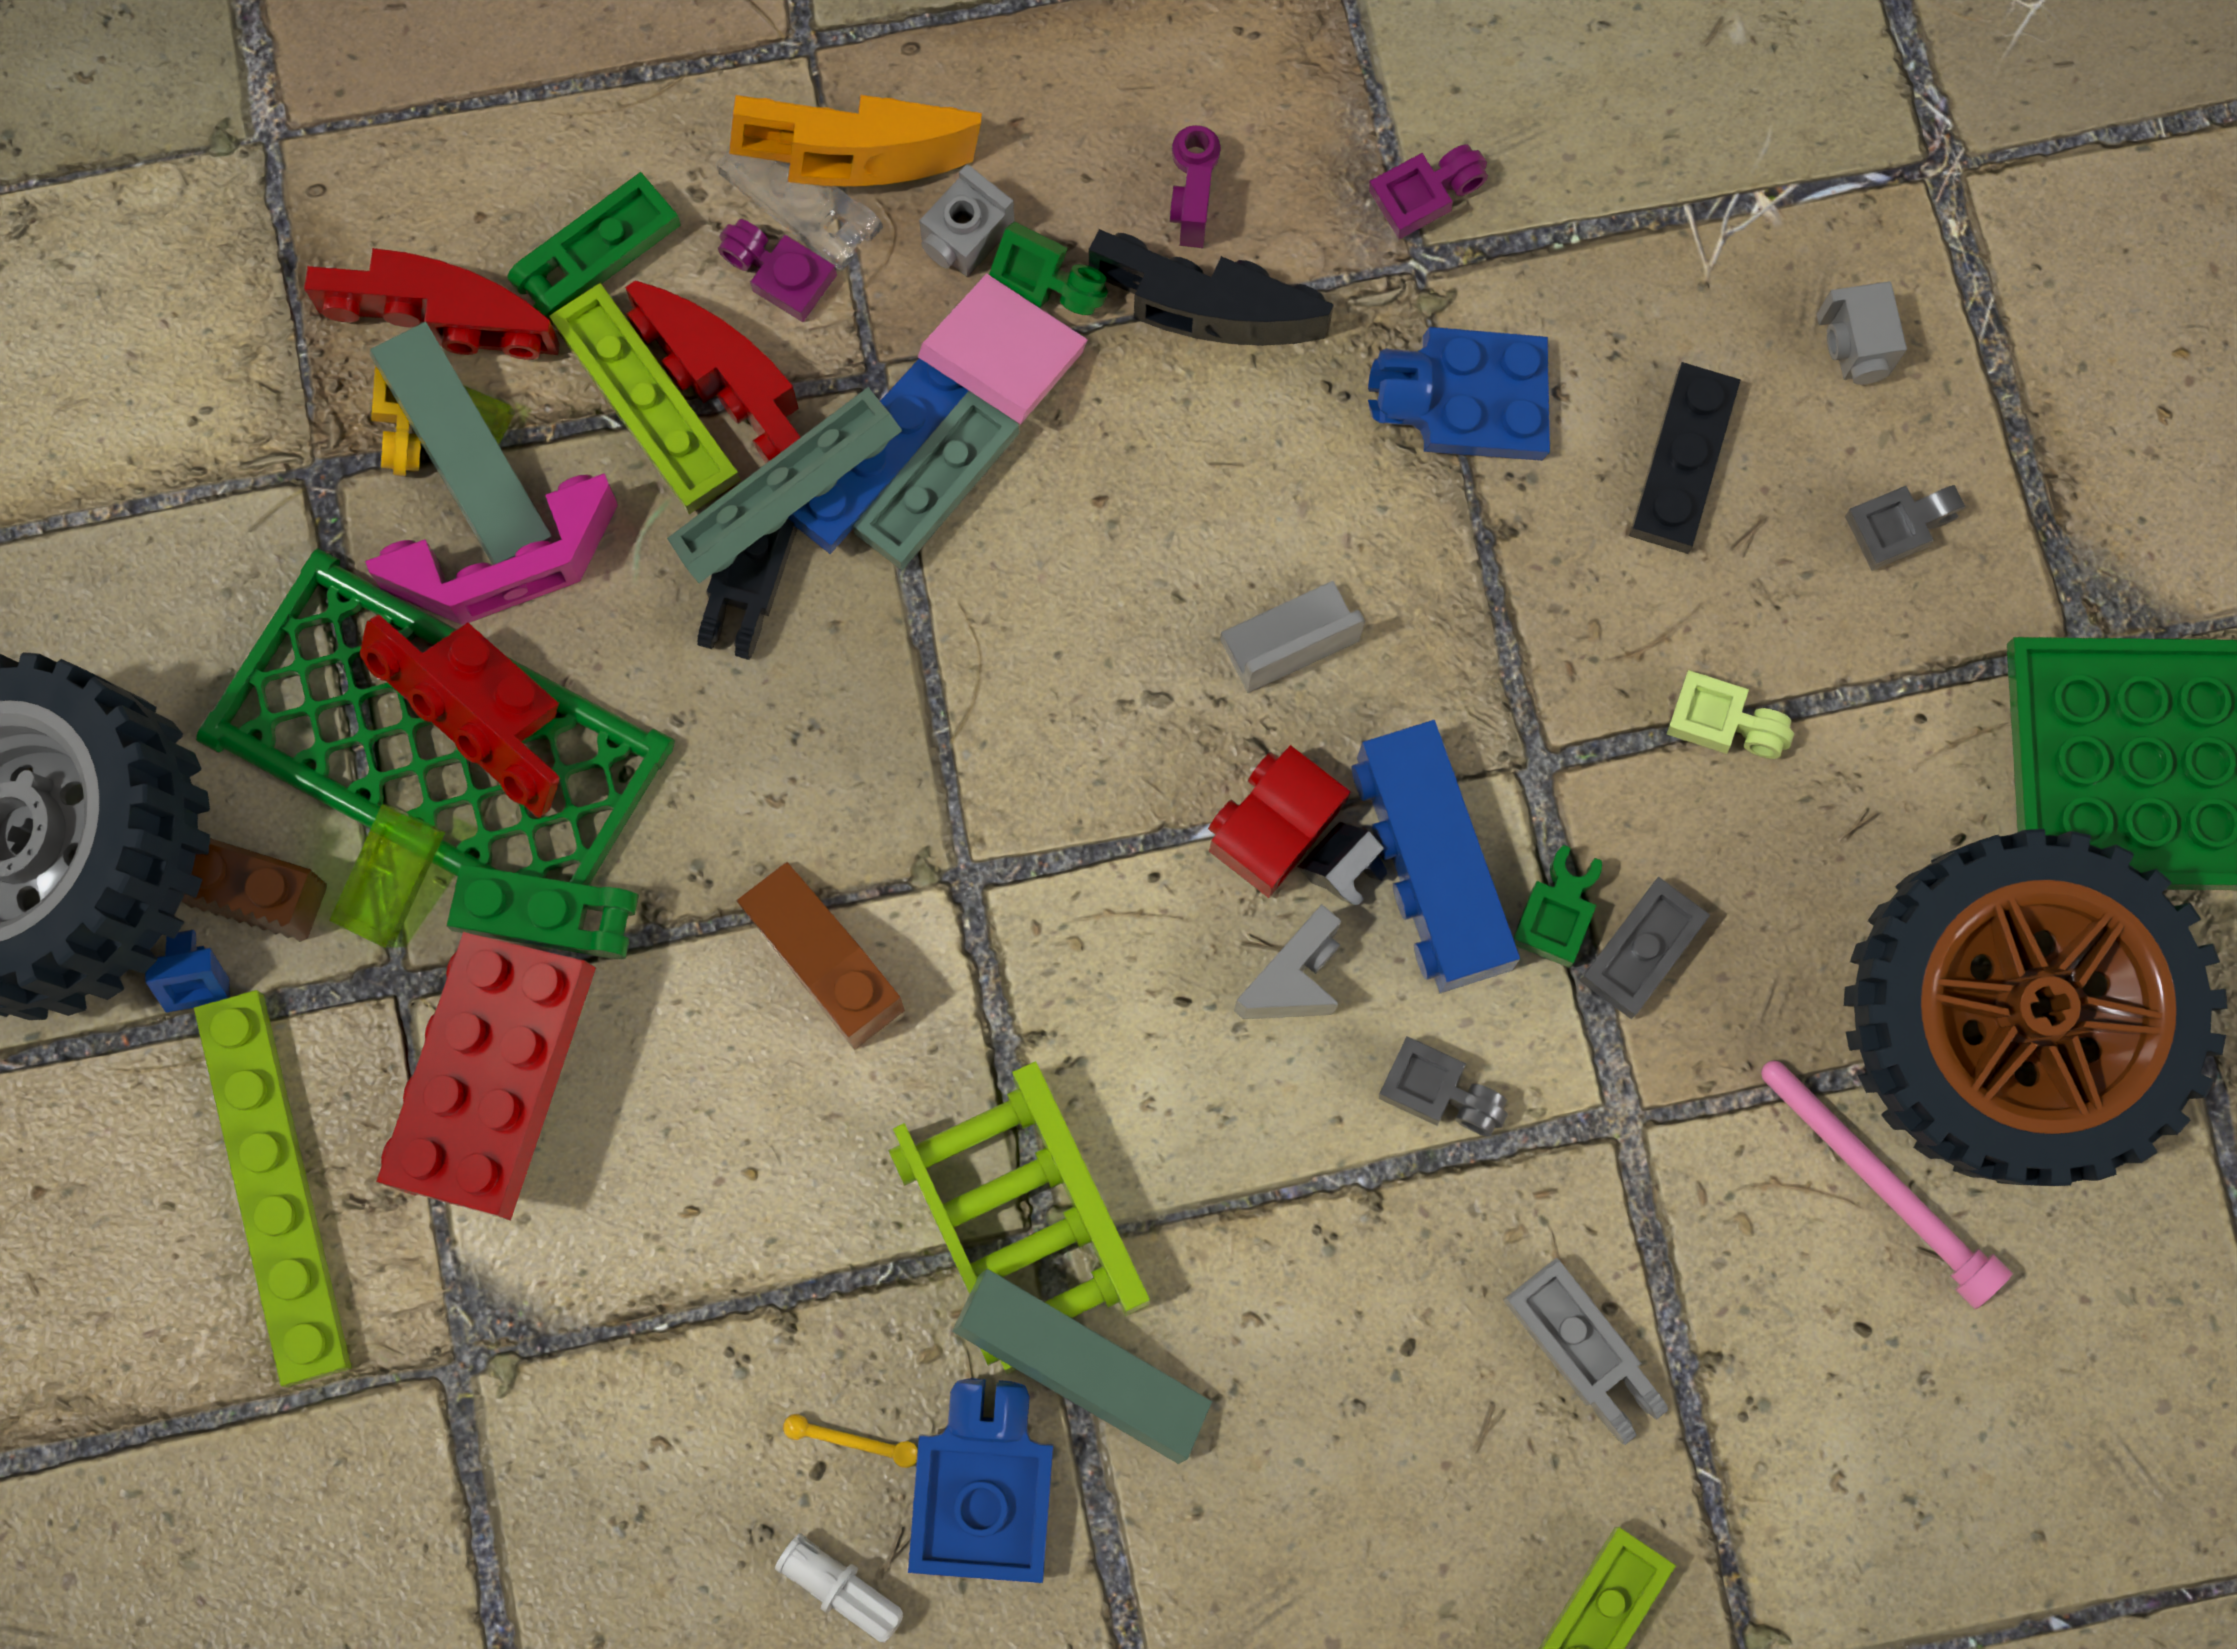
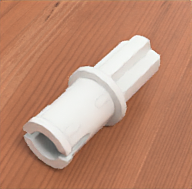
M801 1533L789 1543L775 1566L776 1571L796 1582L821 1601L820 1609L825 1613H828L832 1608L879 1642L888 1640L902 1621L903 1612L901 1608L855 1576L858 1571L855 1565L844 1566L819 1549L817 1545Z

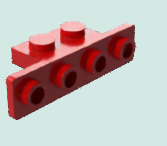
M376 615L368 620L360 649V657L368 670L376 678L387 681L407 699L412 709L420 718L432 722L448 736L467 760L479 764L499 782L511 800L518 804H523L538 818L547 813L551 808L558 787L559 776L526 747L522 741L555 718L559 703L469 622L422 653L382 616Z

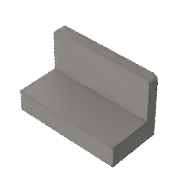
M1331 581L1221 632L1220 640L1247 693H1250L1359 642L1365 620L1360 610L1352 613L1349 612L1334 581Z

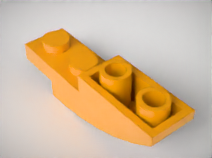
M735 95L729 154L790 163L788 182L855 187L912 181L948 172L973 162L982 113L860 95L858 113L839 111L828 107H812L774 101L769 98Z

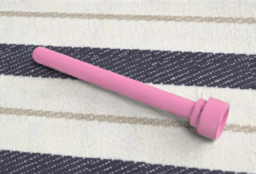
M1774 1060L1767 1062L1763 1066L1761 1075L1764 1082L1954 1270L1950 1276L1959 1284L1955 1290L1974 1309L1983 1305L2010 1279L2013 1273L1994 1254L1987 1257L1980 1249L1972 1252L1783 1063Z

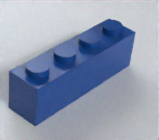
M1435 720L1362 742L1357 756L1358 763L1351 766L1354 783L1362 801L1372 800L1379 822L1372 824L1373 836L1384 848L1379 853L1383 860L1392 858L1400 882L1393 883L1395 900L1403 919L1413 918L1421 942L1414 943V952L1424 979L1434 978L1439 994L1512 971L1519 962L1520 956Z

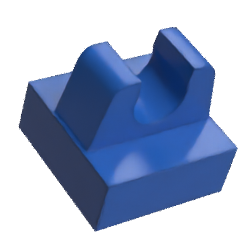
M193 929L178 932L174 939L166 936L165 956L157 957L158 960L145 972L146 984L166 1013L190 1009L230 998L229 977L211 948L206 949L204 946L196 947V932Z

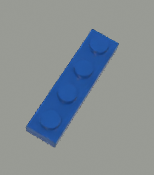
M919 358L880 400L902 429V432L888 441L886 447L879 454L864 459L840 477L830 491L821 496L814 497L791 514L788 519L795 523L796 528L831 554L853 530V524L969 390Z

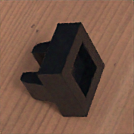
M1339 822L1297 866L1312 884L1327 889L1340 900L1353 905H1359L1364 900L1354 887V880L1362 871L1369 877L1380 881L1387 875V870L1378 855L1384 849L1368 830L1343 822Z

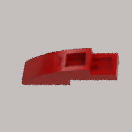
M372 248L369 271L307 266L304 290L317 311L331 320L350 323L358 321L359 317L383 318L386 322L400 327H416L420 325L421 321L426 322L443 349L460 355H473L478 353L479 349L503 351L510 357L523 360L537 359L540 354H559L560 343L548 318L527 301L503 286L470 270L429 257Z
M636 280L625 287L633 308L626 313L629 322L646 345L654 340L657 341L667 355L661 362L681 391L691 386L703 404L717 395L725 410L737 424L746 419L758 435L752 441L765 463H768L801 438L786 418L799 409L793 385L775 364L748 338L724 320L696 303L665 289Z

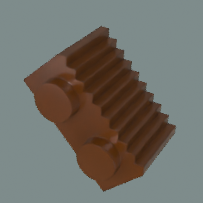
M210 838L209 853L196 854L191 875L203 879L197 897L185 894L182 902L190 908L197 907L203 912L210 911L215 916L221 914L227 920L233 918L238 923L246 922L251 927L257 925L263 931L269 929L275 935L281 933L286 938L293 936L301 942L309 937L325 895L327 883L321 880L311 869Z

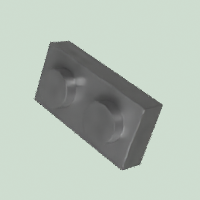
M1657 877L1579 981L1632 1019L1710 917V914L1663 879Z

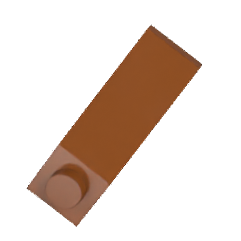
M788 862L784 863L736 900L854 1050L905 1011L898 993L858 943Z

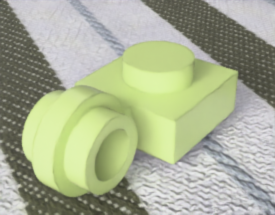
M1688 670L1667 735L1727 754L1734 734L1738 732L1746 739L1744 748L1747 751L1763 758L1777 759L1781 757L1782 750L1790 748L1794 732L1790 729L1792 720L1779 711L1759 708L1755 710L1753 716L1743 713L1742 710L1749 689Z

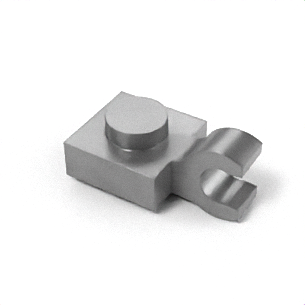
M1955 485L1943 488L1915 502L1907 486H1903L1850 508L1845 518L1871 571L1928 548L1933 541L1928 529L1940 527L1957 519L1958 515L1956 512L1964 509L1965 505Z

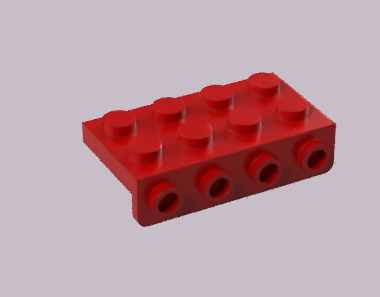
M463 932L457 951L449 960L446 972L447 980L436 1011L427 1023L425 1043L414 1074L405 1086L403 1094L404 1103L394 1132L383 1149L381 1157L382 1166L376 1182L404 1193L424 1196L511 1221L596 967L584 960Z

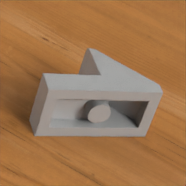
M1321 904L1237 999L1234 1012L1242 1019L1325 1016L1334 1014L1338 1006L1337 1001L1303 971L1308 967L1316 974L1340 947V944L1333 937L1338 931L1341 920Z

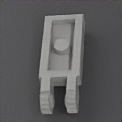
M1557 1258L1552 1260L1503 1299L1586 1406L1591 1405L1600 1420L1622 1444L1626 1445L1637 1434L1629 1418L1619 1410L1606 1393L1620 1380L1623 1379L1643 1411L1650 1414L1654 1419L1656 1418L1657 1420L1668 1411L1664 1399H1662L1654 1386L1638 1368L1642 1363L1560 1260Z

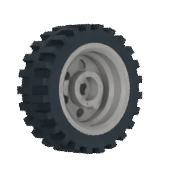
M23 652L20 654L19 662L0 654V1016L8 1017L13 1015L26 1020H46L48 1010L67 1016L86 1011V995L91 994L109 1000L124 990L119 977L129 969L144 974L158 960L150 950L161 935L174 939L184 924V921L177 918L175 913L185 894L197 897L203 879L191 875L196 854H208L210 834L198 829V814L210 811L208 791L193 785L190 779L191 776L200 772L202 768L194 752L176 744L183 737V733L176 724L155 713L157 707L145 699L63 659L56 662L38 653ZM32 767V768H33V772H31V771H29V770H26V769Z

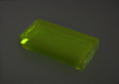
M382 804L329 921L384 948H393L445 835V831L396 807Z

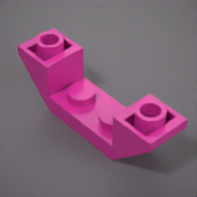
M605 473L595 477L592 475H578L567 479L559 485L557 491L545 495L562 540L554 543L537 541L527 544L515 553L516 557L494 565L490 563L470 565L460 570L456 574V579L446 582L437 556L426 539L418 542L403 540L392 543L380 551V556L369 559L365 563L369 573L381 589L406 602L464 625L467 622L470 623L580 582L618 504Z

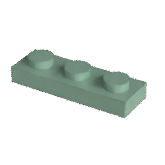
M968 391L853 524L854 534L899 569L903 570L1020 434L1019 424Z

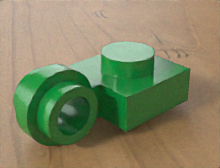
M1015 221L1005 228L989 275L1026 300L1041 308L1048 302L1053 289L1061 293L1060 303L1066 309L1080 315H1092L1095 308L1104 305L1108 294L1105 286L1106 277L1099 270L1083 264L1073 265L1070 272L1060 270L1068 250L1067 247Z

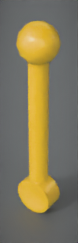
M801 1414L789 1415L783 1423L784 1434L791 1440H800L806 1436L893 1458L894 1462L902 1468L912 1467L917 1462L918 1449L914 1443L909 1441H902L897 1445L810 1424Z

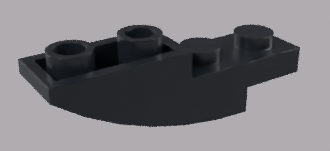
M1101 229L1098 230L1089 248V266L1103 273L1107 283L1135 294L1134 319L1165 331L1226 344L1267 346L1297 344L1325 339L1330 328L1334 304L1327 302L1320 292L1307 285L1294 284L1290 286L1271 278L1264 268L1251 261L1238 260L1234 262L1221 256L1210 277L1204 274L1197 264L1182 257L1168 259L1148 250L1141 240L1126 233L1112 235Z

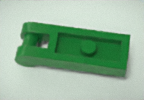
M639 172L519 260L510 269L507 279L518 293L528 294L535 302L533 307L550 320L549 316L599 283L603 284L680 227L679 217L643 173ZM559 266L566 274V277L552 286L546 279L547 275Z
M460 864L447 927L451 931L459 933L466 932L488 938L611 959H626L630 940L624 936L628 916L635 915L639 895L620 888L595 887ZM587 909L603 912L599 931L583 930Z

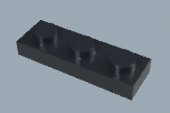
M1681 362L1676 373L1629 534L1630 537L1689 554L1695 541L1741 379Z

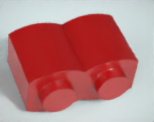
M1291 745L1279 758L1272 752H1269L1257 765L1247 781L1255 787L1240 805L1232 799L1229 800L1208 827V830L1215 834L1211 840L1209 852L1267 898H1270L1306 852L1323 834L1345 806L1351 793L1350 790Z

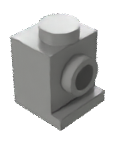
M966 164L959 171V178L919 220L921 245L924 251L941 267L948 269L953 265L968 277L1001 242L1005 228L1014 222L1013 200L970 165ZM962 214L970 220L963 224L956 222Z
M1891 281L1831 290L1816 314L1819 325L1829 324L1827 328L1828 350L1833 360L1840 361L1844 380L1853 379V382L1859 385L1883 380L1890 375L1907 351Z

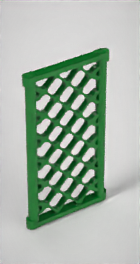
M319 548L315 549L213 711H210L199 728L196 741L217 753L224 749L457 877L460 864L498 870L491 866L492 844L502 838L525 834L528 837L533 860L528 867L520 869L515 873L546 878L550 870L577 863L580 865L570 882L590 885L659 769L661 770L668 756L673 752L675 739L654 728L647 732L509 658L559 703L556 712L565 716L561 719L555 717L523 740L522 743L542 738L550 741L555 761L552 770L559 776L566 805L560 813L532 819L529 817L528 809L523 804H519L522 818L517 825L496 831H487L480 806L484 799L505 793L501 784L486 789L475 788L470 769L471 761L467 760L457 747L451 754L429 760L421 759L416 733L420 728L432 725L433 723L422 718H412L407 700L388 682L366 689L357 688L352 663L356 658L360 657L361 646L355 648L347 647L342 622L345 618L355 615L362 608H365L376 615L382 616L393 627L394 625L401 627L403 630L398 632L409 642L417 636L432 645H435L457 629L340 567V559ZM321 584L328 588L327 610L317 615L297 619L317 586ZM343 596L349 599V601L340 602V598ZM327 622L333 623L338 641L336 652L312 660H305L299 642V633L308 627ZM286 635H290L295 655L293 663L286 667L263 672ZM336 663L343 664L348 681L347 692L337 697L315 701L309 683L311 671ZM288 676H300L305 696L304 703L297 708L279 713H271L265 693L266 685L271 681ZM255 687L261 707L260 715L256 719L244 723L240 728L230 724L252 688ZM389 692L397 693L402 711L401 721L398 724L373 731L368 730L362 710L363 702L368 698ZM346 704L353 705L359 726L358 732L352 737L330 743L324 742L319 724L321 712ZM308 716L310 717L315 737L312 747L300 751L294 758L274 748L276 744L275 728L279 723ZM579 723L598 734V754L596 757L572 765L562 763L557 745V738L561 733L571 730ZM256 733H262V740L254 737L253 735ZM400 733L407 734L413 755L411 763L401 768L379 772L372 750L374 742L378 739ZM612 741L620 746L611 748L609 747V742ZM361 745L364 747L369 766L368 774L364 778L352 782L348 787L329 778L330 755L338 750ZM633 752L644 759L621 795L616 792L611 768L614 763L626 759ZM311 762L316 763V769L307 766V764ZM451 763H461L467 783L466 792L463 795L443 801H432L426 780L427 773L433 768ZM593 768L603 769L609 788L608 797L603 801L586 806H574L568 787L569 777L575 773ZM408 775H417L423 795V802L419 807L409 810L403 817L382 807L384 801L383 786L386 782ZM370 792L371 797L368 799L360 794ZM470 804L473 806L478 826L475 836L463 840L457 847L436 836L438 832L437 816L441 811ZM611 809L612 812L589 849L585 848L579 829V820L585 815ZM423 821L425 822V828L423 829L415 825V823ZM564 821L571 823L577 845L575 852L551 861H542L535 840L536 831L542 827ZM472 851H478L480 853V857L478 859L470 855L469 853Z

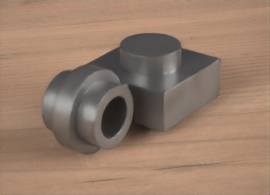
M1406 1036L1378 1098L1438 1126L1449 1103L1459 1110L1455 1118L1457 1123L1483 1136H1491L1494 1128H1502L1508 1116L1507 1112L1503 1110L1507 1099L1498 1092L1479 1084H1471L1468 1092L1456 1087L1466 1063Z

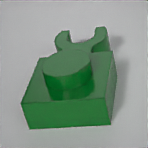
M1563 845L1557 851L1550 864V876L1554 882L1553 887L1536 881L1513 939L1517 947L1570 968L1575 962L1597 906L1579 897L1581 893L1589 890L1599 878L1602 871V860L1594 858L1587 869L1586 875L1580 877L1573 876L1567 871L1565 866L1571 848Z

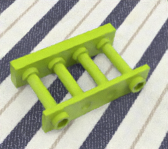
M1036 1061L1012 1072L1013 1081L1017 1089L1007 1094L1008 1101L920 1143L914 1144L905 1123L893 1128L900 1145L889 1149V1154L904 1186L917 1180L969 1294L978 1276L986 1269L1003 1278L1073 1243H1077L1079 1248L1091 1243L1101 1264L1100 1268L1091 1271L1093 1278L1045 1301V1303L1070 1318L1104 1302L1108 1308L1119 1303L1125 1317L1149 1305L1150 1298ZM1019 1124L1023 1129L1032 1125L1035 1126L1045 1147L1035 1152L1036 1160L942 1204L926 1168ZM1046 1183L1051 1188L1060 1184L1063 1185L1073 1206L1063 1212L1064 1219L975 1262H969L954 1227ZM980 1348L988 1366L1000 1360ZM1001 1361L1006 1374L1016 1370L1012 1366Z

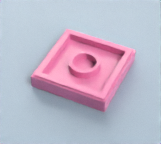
M986 273L922 343L918 358L1021 425L1083 353L1088 339Z

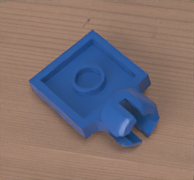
M1429 327L1423 335V348L1421 350L1412 351L1386 348L1381 350L1378 359L1373 361L1368 391L1379 392L1378 400L1368 399L1371 417L1379 423L1412 425L1420 430L1424 440V452L1543 461L1550 453L1548 337Z
M968 1378L959 1380L950 1391L948 1424L944 1432L936 1435H919L908 1573L1043 1583L1054 1444L1039 1443L1030 1439L1027 1429L1030 1396L1026 1386L1013 1381L999 1380L996 1384L994 1418L983 1417L986 1379Z

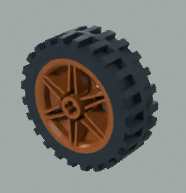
M2028 829L2012 835H1994L1947 852L1931 860V864L1923 869L1909 874L1895 886L1898 892L1889 902L1878 905L1868 919V922L1874 926L1867 940L1855 945L1850 960L1851 963L1859 965L1855 985L1846 986L1844 992V1006L1854 1007L1856 1030L1846 1032L1849 1051L1860 1049L1867 1072L1858 1075L1865 1092H1877L1888 1108L1881 1116L1893 1130H1906L1917 1140L1913 1148L1929 1159H1942L1954 1165L1953 1171L1972 1178L1995 1180L2001 1184L2071 1186L2072 1182L2099 1181L2117 1175L2115 1168L2125 1163H2142L2158 1153L2153 1146V1143L2162 1135H2178L2191 1121L2189 1117L2181 1112L2189 1099L2206 1098L2214 1082L2212 1078L2201 1074L2206 1056L2223 1055L2226 1035L2211 1033L2212 1011L2228 1009L2226 989L2210 990L2205 967L2220 963L2214 943L2197 946L2188 927L2200 921L2201 918L2191 903L2174 906L2162 893L2172 882L2158 869L2143 873L2139 872L2129 865L2134 853L2117 844L2100 849L2089 845L2091 835L2073 831L2053 836L2045 835V829ZM2039 931L2049 933L2053 939L2052 951L2046 956H2043L2033 936ZM1977 955H1984L1990 960L1992 965L1991 974L1984 980H1978L1971 974V962ZM2093 972L2100 973L2107 980V989L2098 998L2086 995L2082 989ZM2047 997L2051 1004V1012L2043 1013L2044 1017L2035 1018L2031 1011V1003L2039 1002L2038 998ZM1968 1020L1976 1021L1977 1027L1983 1036L1982 1041L1977 1045L1969 1044L1963 1037L1962 1029ZM2080 1038H2090L2098 1045L2099 1055L2093 1062L2087 1063L2079 1041ZM2024 1061L2031 1063L2037 1071L2036 1082L2029 1087L2021 1085L2014 1076V1072Z

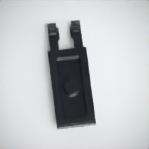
M787 518L778 530L771 534L763 535L739 553L729 567L712 574L706 591L709 600L697 636L698 646L708 649L714 648L722 632L726 606H734L746 610L741 628L738 630L735 638L734 653L736 657L750 660L762 630L764 615L769 617L798 529L795 527V523Z

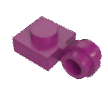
M1200 125L1188 126L1179 131L1172 144L1173 161L1181 171L1187 173L1185 187L1173 186L1169 222L1181 224L1179 246L1194 248L1204 247L1212 169L1217 165L1221 151L1217 135L1209 128ZM1198 147L1203 149L1204 152L1192 153L1188 149Z
M1468 144L1460 145L1441 158L1438 163L1440 169L1435 172L1424 154L1420 153L1369 181V192L1398 239L1411 234L1452 211L1453 201L1446 190H1454L1457 196H1465L1485 183L1488 178V174L1485 171L1487 161L1479 150H1472Z
M739 219L735 225L728 224L719 235L722 243L718 247V252L727 262L742 271H747L752 264L760 268L750 281L752 291L801 322L805 321L837 276L834 264L787 235L783 236L772 253L766 251L764 247L768 243L767 236L758 227L744 219Z

